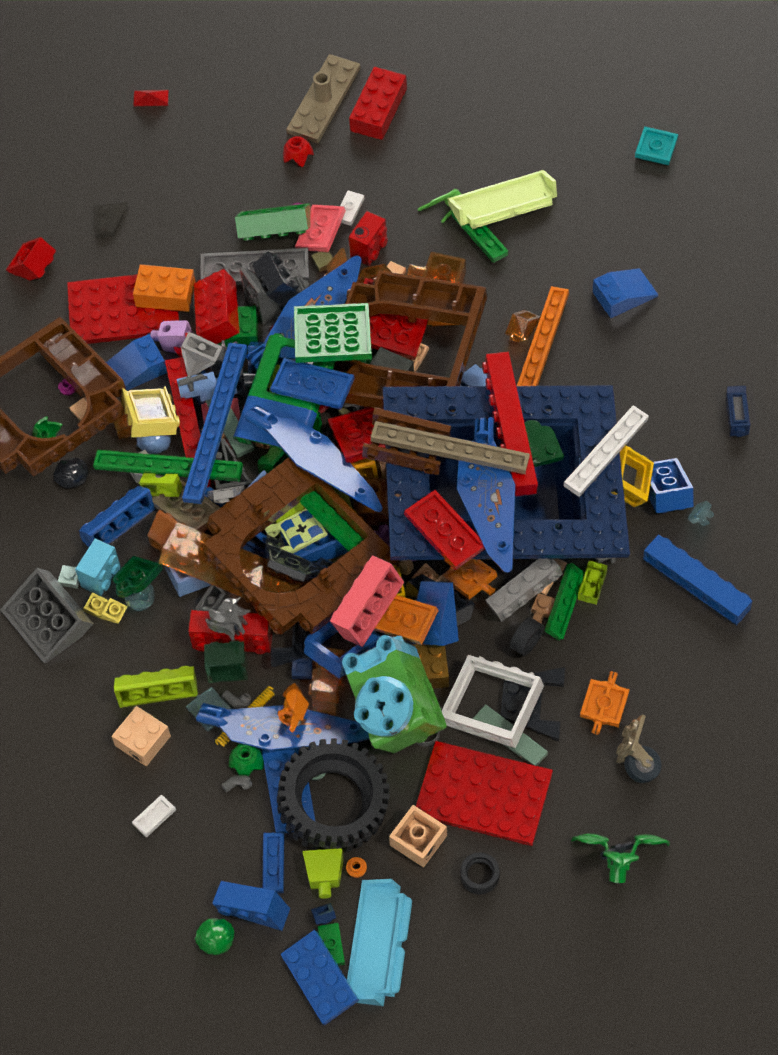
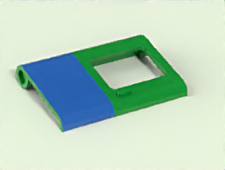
M278 333L269 336L233 439L237 442L251 444V441L281 448L267 431L258 428L244 418L246 412L256 404L276 417L295 418L313 428L320 404L267 392L281 349L284 346L295 348L294 339L285 338ZM336 361L313 362L312 365L333 370Z

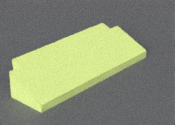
M542 170L448 198V204L461 226L470 224L471 228L474 229L553 205L552 198L557 197L556 180Z

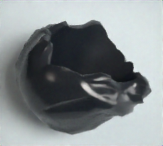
M77 457L61 460L53 473L54 481L64 488L73 489L82 486L88 477L86 463L83 459Z

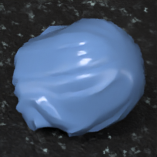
M171 436L137 437L136 446L142 451L146 450L148 454H159L168 449L171 443Z

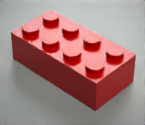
M378 67L373 68L349 117L351 132L383 140L407 90L406 75Z
M222 269L194 283L196 335L218 344L222 340L239 334L236 281L225 269Z
M191 610L188 632L192 648L198 651L216 650L218 652L235 651L237 653L255 652L257 654H264L265 652L271 653L273 630L264 616L261 617L258 613H247L243 617L248 624H242L245 633L242 634L240 632L239 636L235 634V640H231L228 634L214 632L207 626L205 619H210L208 611Z

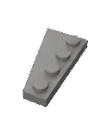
M245 485L207 491L208 499L216 503L230 502L229 498L238 496L245 490Z

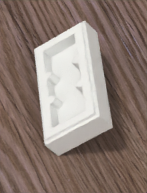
M347 191L340 205L346 210L341 223L352 226L364 201V195Z
M160 795L132 821V824L147 838L176 811V808L163 795Z

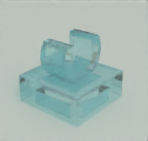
M708 501L696 504L688 520L693 524L700 522L703 526L708 525L710 522L706 520L705 516L708 518L714 517V513L710 511L712 505Z

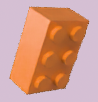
M140 264L133 292L136 307L189 312L194 292V283H196L193 269Z

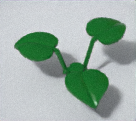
M582 834L571 838V842L578 840L588 844H601L604 846L605 851L609 850L607 843L609 838L602 835ZM655 835L634 836L636 841L631 853L604 852V856L609 858L607 859V868H610L609 881L614 883L626 882V872L629 870L630 863L639 860V856L634 855L639 844L665 843L669 846L670 841Z

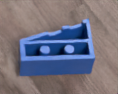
M224 881L220 882L212 903L218 909V912L224 916L231 915L280 931L283 930L290 911V907L274 890Z

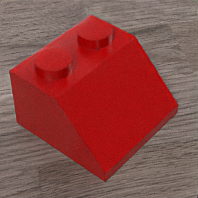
M42 237L23 243L6 271L30 281L36 278L39 279L44 275L45 267L53 261V255L56 250Z

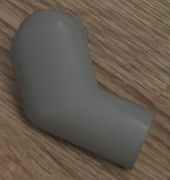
M226 690L221 696L232 708H246L251 703V696L247 693L242 694L241 697H235L229 690Z
M234 775L221 784L226 793L237 785H241L245 790L252 786L250 777L247 775Z

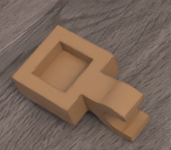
M539 593L531 609V613H534L533 619L542 623L544 617L549 618L555 598Z

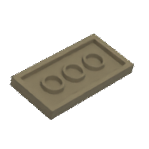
M180 479L183 489L179 497H165L164 494H160L152 498L153 504L156 509L161 510L165 514L170 513L179 523H185L188 529H190V533L197 537L208 529L209 516L221 507L205 496L202 504L183 502L182 496L186 483Z

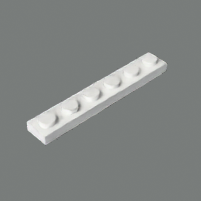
M633 405L566 479L564 487L580 497L646 423L649 415Z

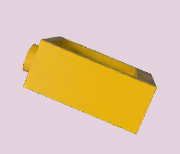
M624 446L620 451L622 478L625 463L637 470L634 486L622 480L624 501L636 507L648 500L654 462L637 453L631 447Z

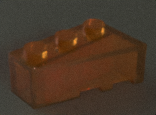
M327 648L339 658L346 653V650ZM316 662L317 669H313L312 681L314 682L309 685V695H312V711L336 716V703H339L340 696H338L340 686H342L343 676L340 679Z

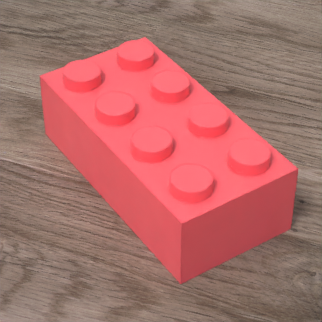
M372 555L370 560L364 565V569L359 577L355 579L349 592L344 596L338 609L333 613L330 622L344 639L363 647L404 584L403 579L392 564Z

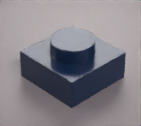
M302 658L293 661L292 679H312L313 659Z
M331 903L311 909L316 925L327 924L336 919Z

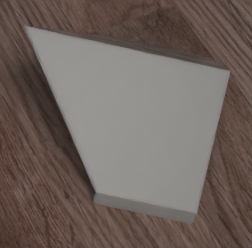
M188 332L181 346L187 375H196L215 364L223 347Z

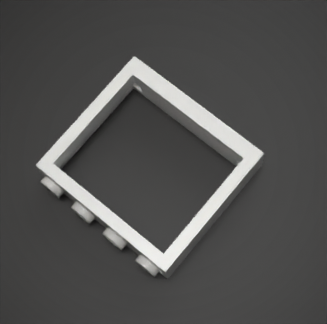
M468 655L442 709L446 726L516 748L544 685L541 678L535 676L533 672H522L517 667L509 668L498 661L490 662L481 656L477 658ZM475 671L531 688L512 731L455 714Z

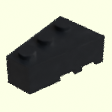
M267 251L252 266L258 278H261L263 281L261 283L262 287H267L268 289L266 295L282 307H285L288 300L300 293L298 290L299 285L294 279L290 278L291 273L281 264L283 262L277 254L273 255Z
M423 574L409 580L405 590V597L417 601L421 581L434 580ZM454 591L458 626L471 619L475 602L463 600Z

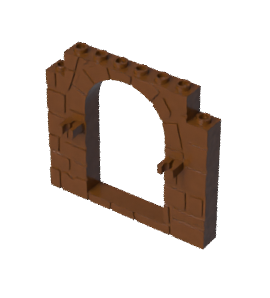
M380 270L377 277L373 280V285L352 283L351 289L347 291L346 304L368 303L369 317L379 313L408 316V321L416 323V318L456 325L460 324L466 326L450 378L370 365L358 360L336 361L333 370L352 374L355 378L344 403L383 409V387H443L461 385L487 301L486 287Z
M61 317L0 356V377L40 352L66 381L75 388L76 393L87 401L86 412L82 420L77 424L79 429L69 436L62 434L52 438H37L21 431L0 409V469L5 474L15 469L19 464H22L34 477L38 473L43 472L47 466L49 467L53 462L59 461L66 453L73 451L84 441H88L99 431L104 430L108 424L113 423L124 415L122 404L117 399L122 394V388L126 390L123 379Z
M290 457L209 516L208 528L214 536L207 540L203 546L204 557L209 562H213L217 571L221 575H225L229 579L231 586L234 589H238L245 601L251 603L255 607L256 612L261 617L264 616L267 619L270 627L274 631L277 630L281 635L298 621L301 627L311 634H314L326 625L372 555L391 563L395 570L399 567L401 561L390 560V547L341 499L328 483L298 467ZM313 491H316L364 539L331 566L325 567L320 571L316 578L294 592L276 594L263 590L254 585L244 575L240 565L239 555L245 544L299 504L303 496Z

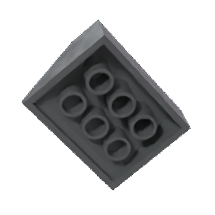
M40 568L34 570L0 609L43 663L49 662L82 638L94 624L52 573Z

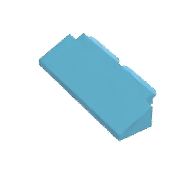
M392 879L362 880L347 977L348 983L359 999L357 1003L384 1006L385 996L394 997L400 990L405 950L401 947L402 942L406 941L408 936L412 899L404 893H400L401 886Z

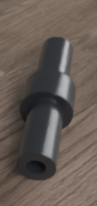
M627 842L625 844L613 845L609 850L601 852V858L603 860L609 859L604 856V852L607 851L619 853L630 851L634 844Z

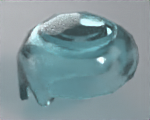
M149 584L142 592L132 593L125 597V603L129 608L137 611L149 608L155 600L154 588Z

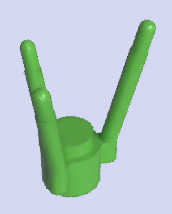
M453 189L447 194L419 207L418 211L445 201L446 205L449 206L448 198L461 195L459 190ZM452 210L444 216L441 223H444L451 216Z

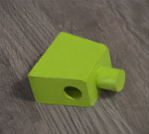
M342 848L303 851L310 888L319 890V898H330L331 888L340 887L343 866Z

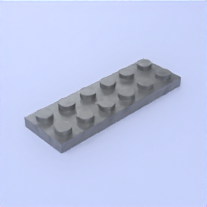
M308 248L201 254V280L225 269L236 281V285H242L240 268L244 267L257 276L252 264L269 251L273 255L277 254L283 262L281 264L290 271V278L301 275L303 280L309 281Z

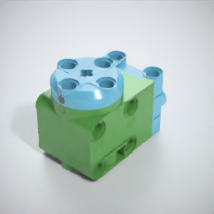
M384 635L378 639L377 647L360 655L354 653L346 654L342 664L355 696L354 718L368 732L369 739L376 749L394 754L415 743L424 742L427 737L445 729L447 726L416 647L404 642L402 636L390 637Z

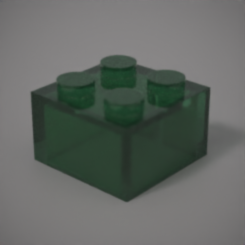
M230 641L229 643L211 642L210 644H204L205 669L209 683L248 680V660L244 642Z

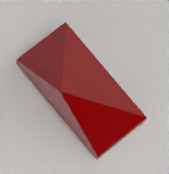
M169 90L134 91V106H168Z

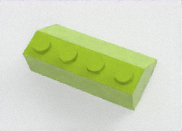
M182 666L179 669L172 670L162 669L159 672L152 673L142 672L139 675L132 676L122 675L119 678H115L114 692L119 707L198 696L194 666Z

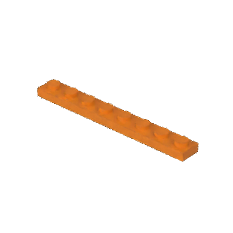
M551 286L517 386H538L569 296V289Z

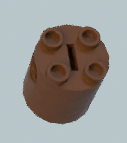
M363 477L374 489L383 509L381 512H376L353 498L352 509L373 531H377L379 525H389L387 479H368Z

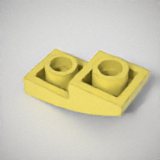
M92 592L83 611L103 620L119 624L128 606L112 598L107 600Z

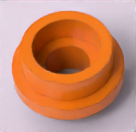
M354 857L347 862L346 870L351 877L359 878L366 873L367 865L362 858ZM355 864L360 865V868L354 869L353 866Z

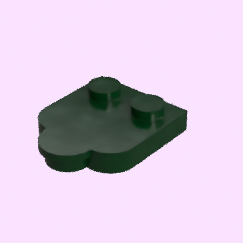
M535 420L526 421L525 428L534 467L563 460L564 455L553 429L548 426H541Z
M132 556L113 577L117 596L123 598L132 593H139L145 590L163 570L162 565Z

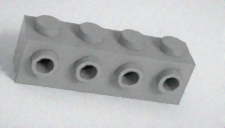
M553 558L538 559L486 599V602L502 622L535 595L542 592L549 584L556 581L563 574L560 566Z

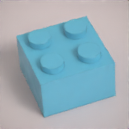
M94 539L75 569L82 588L99 596L108 590L113 576L120 570L115 547Z

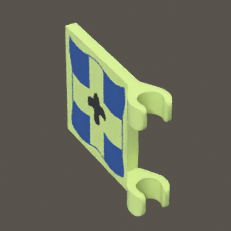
M306 508L277 524H271L265 528L267 535L272 537L277 536L281 531L289 546L281 547V549L290 553H295L327 536L323 525Z

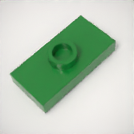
M339 924L318 926L319 935L337 965H345Z

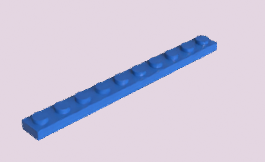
M228 343L182 496L183 502L202 504L248 350L245 344Z

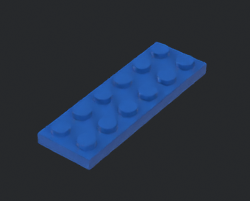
M300 748L262 749L276 833H288L285 829L286 823L282 824L280 820L281 813L278 814L277 793L281 772L284 770L286 762L291 760V756L294 753L299 754ZM308 782L302 793V805L306 814L315 821Z

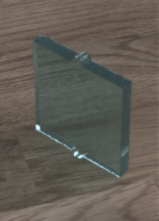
M212 687L203 694L197 695V698L186 706L195 718L202 703L231 709ZM200 723L206 729L207 732L211 730L213 727H215L212 725Z

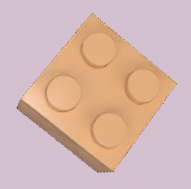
M137 706L112 735L114 745L145 766L150 763L171 737L167 725Z
M412 805L389 836L390 846L424 868L447 837V826Z

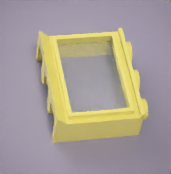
M166 387L164 389L129 391L122 388L121 404L122 407L124 406V414H128V425H132L131 437L176 435L177 427L180 426L179 416H176L175 405H172L171 394H168Z

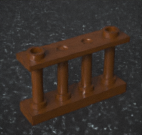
M379 408L374 409L373 425L375 421L450 437L451 426ZM371 442V445L363 444L362 456L369 460H379L424 471L427 474L439 475L441 462L436 461L437 455L429 454L427 459L417 456L418 451L410 450L409 454L399 452V447L391 446L390 449L378 447L379 443Z

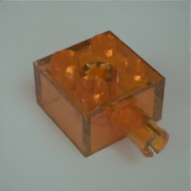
M431 252L425 267L409 264L407 275L463 283L466 274V259Z

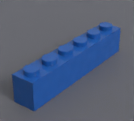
M658 534L644 550L643 560L736 626L751 610L753 600L746 593H741L732 583L721 579L715 571L707 569L699 560H694L685 550L674 546L668 538H663Z

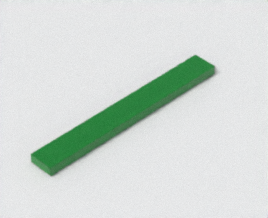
M97 450L93 467L96 470L142 474L154 473L156 475L178 474L179 477H188L194 458ZM215 460L210 479L240 482L243 463Z

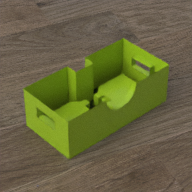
M143 473L139 481L140 486L150 490L151 496L164 494L165 497H179L183 489L178 474H165L163 477L157 478L154 473Z
M588 561L584 579L578 592V600L597 605L608 565Z

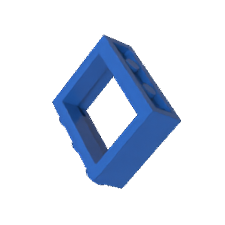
M328 622L314 634L307 636L304 642V654L340 679L346 674L342 664L344 656L348 653L360 655L377 647L376 644L381 635L373 630L363 647L356 645L339 658L321 645L338 632L333 624Z

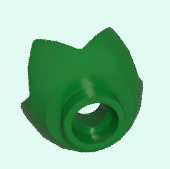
M46 416L34 425L32 436L37 438L56 437L63 424L47 421L48 416Z
M238 744L233 748L229 756V767L235 768L239 775L247 776L250 775L253 769L262 770L264 769L262 751L257 747ZM245 753L249 754V756L246 758L242 757V755Z

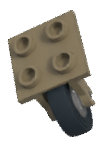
M641 715L636 720L634 719L630 725L624 727L622 737L624 738L616 752L618 754L616 762H625L627 774L631 779L639 783L651 782L661 771V760L656 751L650 747L641 746L638 742L645 715Z

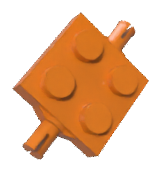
M471 559L456 570L451 566L443 574L448 582H453V588L469 600L482 590L489 596H492L495 589L488 584L498 577L497 572L480 559Z
M610 671L607 681L590 680L580 717L595 722L591 731L593 734L595 732L596 735L600 734L602 724L619 728L630 689L615 684L618 676L616 672H614L613 676V671Z

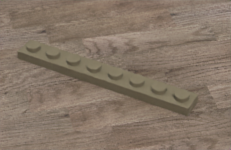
M375 421L371 434V442L526 474L530 454L378 421Z

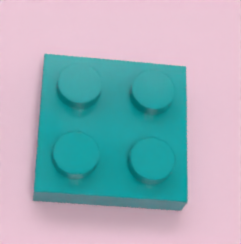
M644 126L635 152V158L669 165L678 140V134Z

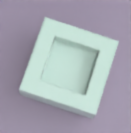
M62 566L58 579L62 586L78 588L79 579L75 570L76 567Z

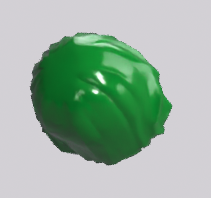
M207 919L199 926L194 939L199 948L205 953L220 955L230 949L234 941V929L232 924L225 919Z

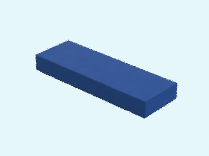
M284 832L263 833V889L274 890L276 893H284Z

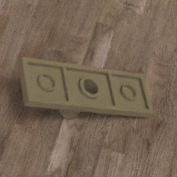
M329 54L320 71L313 76L311 87L286 129L287 134L319 143L361 68L360 63Z

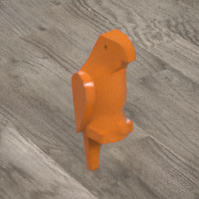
M296 683L290 685L284 691L283 696L286 699L283 709L278 711L277 714L283 724L290 726L289 730L291 732L295 731L299 720L303 721L309 706L308 701Z

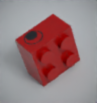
M366 211L349 236L351 258L360 256L362 259L361 263L370 266L372 261L377 259L379 251L388 242L386 219Z

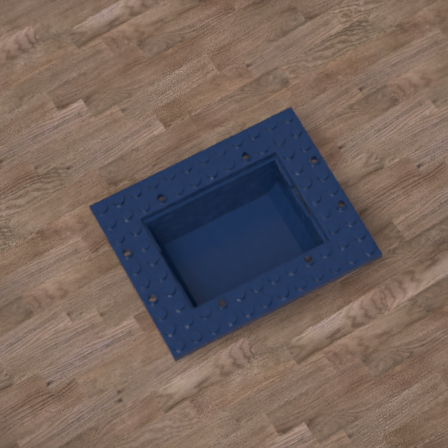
M613 385L516 386L524 423L528 420H535L541 426L552 428L564 458L561 461L534 467L538 482L536 494L515 496L513 559L629 558L630 550L620 452L580 497L564 487L566 479L579 466V457L580 463H582L617 424ZM486 386L383 387V410L451 426L450 437L467 441L474 440L475 419L478 418L480 422L481 418H486L488 424V417H493L494 407L490 406L489 395L491 393L490 390L486 389ZM495 422L493 439L497 447H499L501 440L497 439L496 427L498 426L497 422ZM385 445V448L390 449V445ZM398 448L399 452L407 454L410 452L408 449ZM418 452L417 456L428 459L429 454ZM437 456L436 461L441 462L439 475L427 474L424 471L386 462L390 560H445L404 515L406 509L434 490L442 496L479 536L457 490L458 460ZM485 549L472 559L492 558Z

